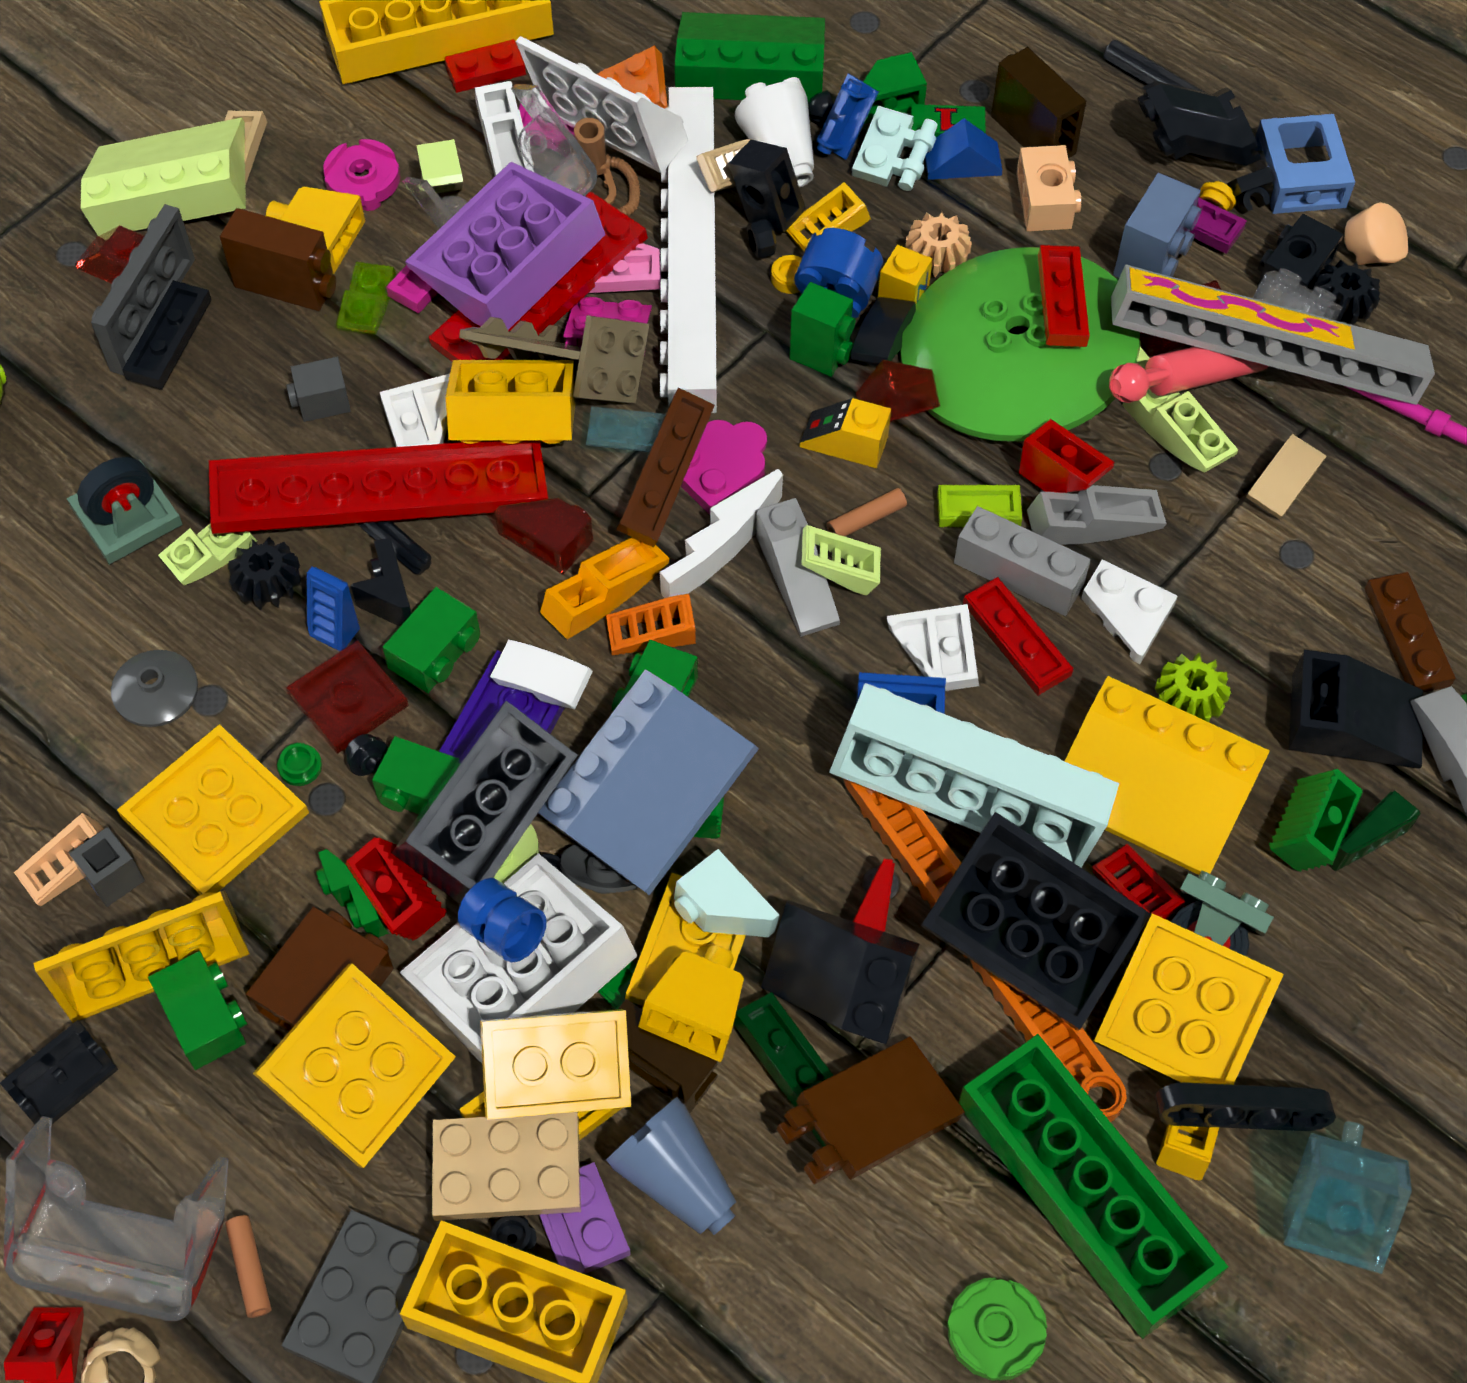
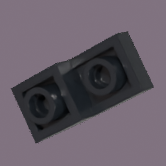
M878 297L859 329L851 350V359L865 361L872 366L888 365L902 348V332L913 319L916 312V302Z

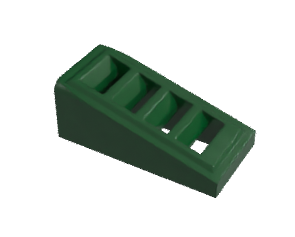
M1395 790L1390 792L1343 840L1333 865L1329 864V867L1336 872L1404 835L1412 828L1421 814L1420 811Z

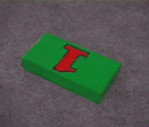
M911 104L910 115L913 116L911 130L921 129L924 120L931 119L938 124L934 134L935 137H938L965 118L986 133L985 107Z

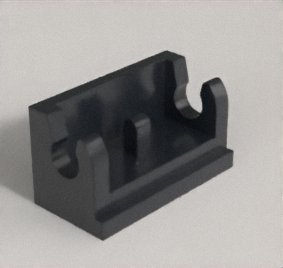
M77 1020L2 1080L0 1084L36 1127L43 1132L118 1071V1068L103 1048L94 1041L85 1027Z

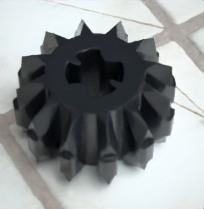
M1342 260L1335 266L1327 264L1314 281L1312 287V307L1320 309V316L1324 318L1331 317L1333 320L1344 321L1351 325H1354L1357 321L1365 323L1380 301V280L1372 278L1371 268L1361 270L1358 267L1357 261L1352 266H1347Z
M268 536L263 544L258 545L251 538L248 550L237 548V559L229 561V583L232 590L239 595L240 600L245 605L254 601L255 606L262 610L267 602H272L273 605L279 608L281 597L293 599V587L301 585L300 563L298 557L291 553L289 546L285 542L275 545L274 541Z

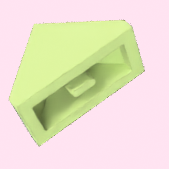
M454 139L416 145L425 195L461 190L463 188L462 172Z

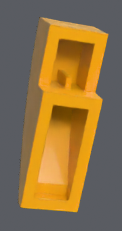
M631 537L581 562L577 575L546 589L540 613L566 639H569L587 629L631 598L668 564L670 558L656 545L652 547Z

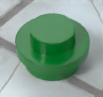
M294 743L282 751L277 762V769L280 777L286 783L293 786H304L313 782L319 776L322 770V760L315 748L304 743Z

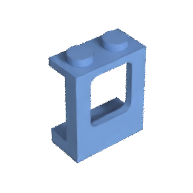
M1334 114L1260 120L1255 136L1258 147L1254 150L1264 151L1267 165L1270 167L1274 178V189L1270 198L1272 214L1346 208L1355 185V179ZM1326 146L1330 160L1291 163L1288 161L1284 149Z

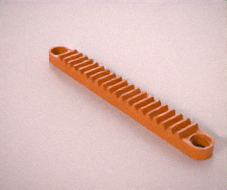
M844 779V784L859 805L863 817L869 819L873 831H877L880 834L882 843L890 848L891 856L894 859H898L902 871L908 873L912 885L918 887L922 899L928 901L932 909L959 867L960 860L922 809ZM970 959L973 970L980 973L984 985L990 987L994 999L997 1002H1001L1004 1013L1013 1019L1015 1028L1024 1034L1026 1042L1039 1034L1087 1094L1094 1087L1107 1088L1113 1094L1114 1104L1110 1108L1100 1110L1110 1122L1114 1121L1120 1115L1127 1099L1126 1089L1121 1079L1083 1028L1079 1031Z

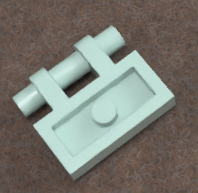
M878 106L853 164L852 176L888 187L892 174L901 177L898 186L905 191H911L915 180L921 178L925 168L922 163L926 153L932 151L936 141L934 134L938 124L934 120L925 119L921 129L914 131L911 130L913 116ZM904 146L913 148L909 158H899Z

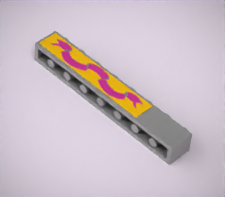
M1126 264L1111 296L1112 324L1115 326L1415 405L1418 404L1435 375L1429 345Z

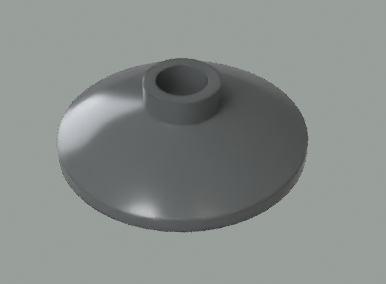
M151 650L132 657L120 667L111 685V698L117 712L128 722L143 727L162 726L177 720L190 709L198 692V679L193 666L183 656L167 650ZM158 678L153 684H145L151 679Z
M579 844L570 846L561 855L560 869L562 873L578 886L601 894L625 892L638 888Z

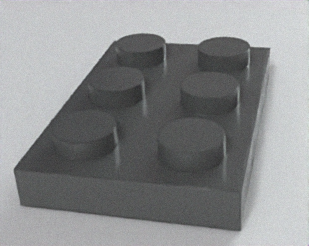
M351 1210L282 1344L283 1349L356 1383H377L405 1326L400 1312L430 1244Z

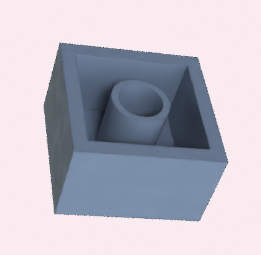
M1158 172L1125 224L1113 276L1120 278L1126 264L1173 277L1179 260H1176L1178 255L1185 256L1195 236V234L1190 233V230L1194 229L1202 211V208L1197 207L1201 190Z

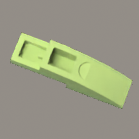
M1140 347L1137 364L1145 369V365L1150 358ZM1148 389L1146 396L1139 401L1123 402L1122 406L1152 438L1191 467L1205 473L1237 455L1238 449L1189 391L1182 395L1176 392L1158 396Z

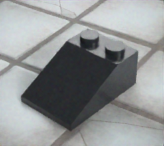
M788 900L761 988L770 993L772 992L774 995L842 1030L887 1044L895 1027L920 944Z

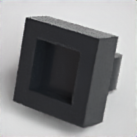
M1266 167L1236 178L1226 184L1232 189L1233 195L1235 197L1238 196L1237 207L1244 214L1253 210L1250 196L1256 199L1259 208L1270 204L1269 193L1262 187L1273 182L1274 178L1270 167Z

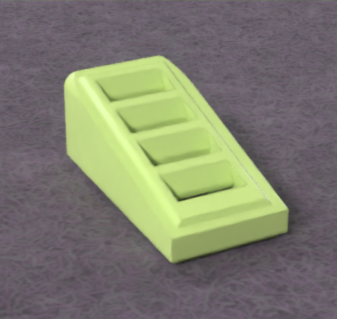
M809 525L803 528L801 565L855 593L865 596L880 584V547ZM815 544L820 546L819 556L814 555ZM828 551L832 552V560L828 559ZM841 558L845 559V564L841 563Z

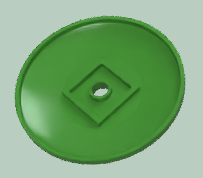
M1040 247L1004 249L963 262L939 277L926 289L916 303V312L911 323L902 333L901 359L908 386L919 403L940 422L962 433L983 439L1024 441L1050 419L1067 430L1085 423L1103 411L1116 399L1109 389V378L1112 371L1119 365L1126 363L1137 364L1139 356L1140 332L1112 324L1111 296L1118 280L1096 263L1081 257L1090 333L1087 347L1046 345L1038 265ZM1015 326H1024L1028 328V330L1022 334H1012L1008 332L1011 328Z

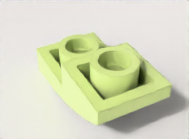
M210 523L198 534L189 528L158 556L183 585H187L213 573L228 564L229 561L237 558V548L249 549L251 538L255 542L257 540L250 531L212 534Z

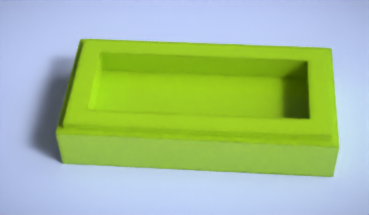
M938 485L939 527H964L977 506L1021 526L1020 485Z

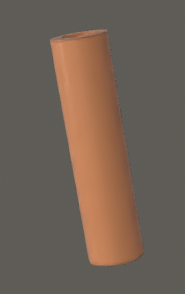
M896 488L827 522V530L841 536H847L906 507L907 500L903 492Z
M247 1215L236 1216L227 1220L225 1225L248 1318H256L269 1313L272 1309L250 1218Z

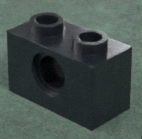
M751 139L728 163L748 222L767 219L775 231L784 233L806 210L787 148Z
M1302 214L1293 227L1289 224L1285 226L1277 240L1276 245L1278 247L1275 251L1268 249L1262 257L1258 266V270L1262 274L1257 288L1298 309L1312 291L1315 279L1318 278L1327 264L1331 265L1335 260L1344 234Z

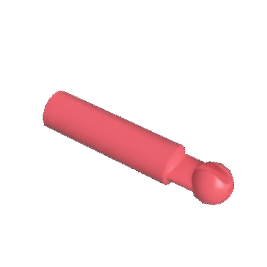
M1194 346L1155 355L1147 361L1145 369L1136 363L1119 365L1112 371L1109 378V389L1120 402L1131 403L1139 401L1146 396L1148 389L1158 396H1164L1261 372L1269 366Z

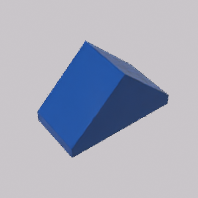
M965 118L936 137L932 151L927 152L924 158L928 180L1001 176L1003 171L998 142Z

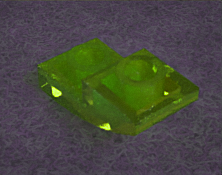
M356 261L350 289L344 291L336 325L338 329L371 334L377 333L390 300L386 286L396 277L394 267Z

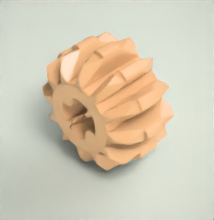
M942 211L938 217H933L926 212L922 221L914 220L909 235L906 236L905 247L933 258L931 271L936 278L939 272L946 273L966 262L968 254L971 252L972 242L970 241L971 237H969L968 225L959 224L957 215L948 219L945 218Z

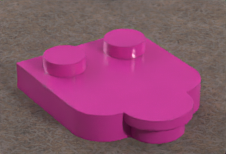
M713 420L707 423L681 487L709 515L711 507L764 477L765 458L762 452L767 446L765 430L753 422H740L732 425L724 420Z

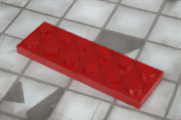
M590 191L585 197L594 201L606 235L508 331H511L520 321L531 322L538 335L550 324L554 325L595 287V282L602 276H608L614 270L613 266L620 260H625L624 256L631 250H636L638 244H642L648 239L646 228ZM459 310L428 337L431 347L452 362L453 360H514L508 348L496 359L486 358L483 356L478 345L459 338L460 329L481 327L473 323Z

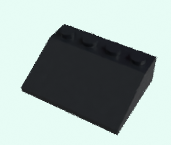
M995 812L960 863L921 927L1079 1031L1152 914Z

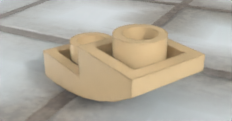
M1292 434L1258 478L1246 498L1281 520L1327 456Z

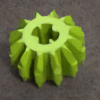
M1181 653L1176 658L1175 663L1167 662L1163 666L1161 677L1157 679L1155 690L1159 694V700L1209 722L1211 717L1218 718L1221 716L1225 708L1224 704L1229 700L1231 691L1230 687L1226 686L1228 672H1217L1216 660L1208 664L1202 662L1200 653L1195 655L1192 661Z

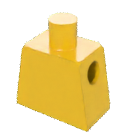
M310 187L299 188L289 205L273 200L269 203L266 210V216L322 231L327 250L331 254L330 263L333 274H335L365 223L360 196Z
M717 945L710 946L704 957L689 951L682 952L648 994L638 1027L721 1062L732 1032L744 981L741 973L730 969L733 962L731 952Z

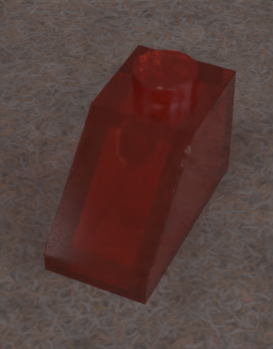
M119 225L96 237L76 261L75 266L83 272L112 284L113 280L121 275L129 262L132 250L139 246L144 236Z
M559 498L500 505L495 510L499 535L562 575L593 542L592 520L588 513L577 505L571 506Z

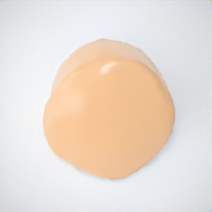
M1383 202L1376 203L1347 221L1344 242L1348 251L1356 255L1358 265L1396 263L1406 258L1408 254L1406 226L1400 213L1389 204Z

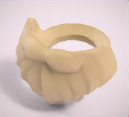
M121 1327L113 1332L107 1331L94 1342L93 1347L88 1349L87 1357L83 1359L81 1383H111L105 1356L118 1351L130 1353L141 1364L145 1375L144 1383H155L154 1365L159 1362L160 1356L159 1350L143 1332L138 1331L134 1327L131 1329Z

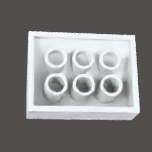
M522 36L515 41L546 114L573 128L581 119H598L604 126L605 145L661 174L687 143L688 137L683 125V119L674 109L670 107L664 109L652 103L644 94L640 92L634 94L623 88L616 80L610 77L605 79L593 73L585 64H575Z
M539 853L504 882L506 886L517 893V897L520 896L542 910L546 916V930L543 939L528 957L518 962H508L490 950L485 943L478 941L463 930L459 923H456L400 972L407 983L481 1063L480 1020L574 1013L637 957L623 925Z

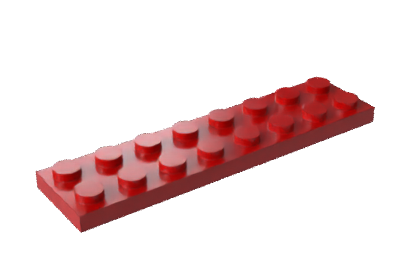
M488 440L475 444L460 442L209 460L210 523L212 534L548 509V492L540 440H523L516 444H507L500 440Z

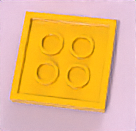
M220 724L117 809L120 817L200 895L209 892L218 893L309 814L307 806Z
M1152 913L1094 1041L1181 1083L1234 1085L1284 974Z
M351 963L342 970L253 1072V1075L359 1168H364L456 1056Z

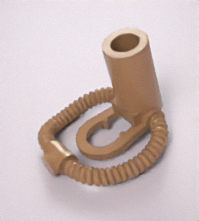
M581 119L574 127L576 160H573L571 164H568V166H565L556 178V183L565 187L568 178L576 173L578 176L579 194L586 196L588 184L585 181V177L603 174L605 178L604 187L609 190V194L604 200L612 205L616 199L617 190L610 167L616 168L626 176L629 184V200L627 204L617 209L630 216L636 211L640 203V184L634 169L623 159L611 158L609 154L606 155L604 126L598 119Z

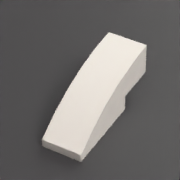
M507 81L475 87V101L494 175L496 176L510 162L534 172L512 82Z

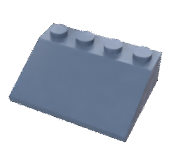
M645 669L553 790L538 814L581 847L650 895L759 748L675 687Z

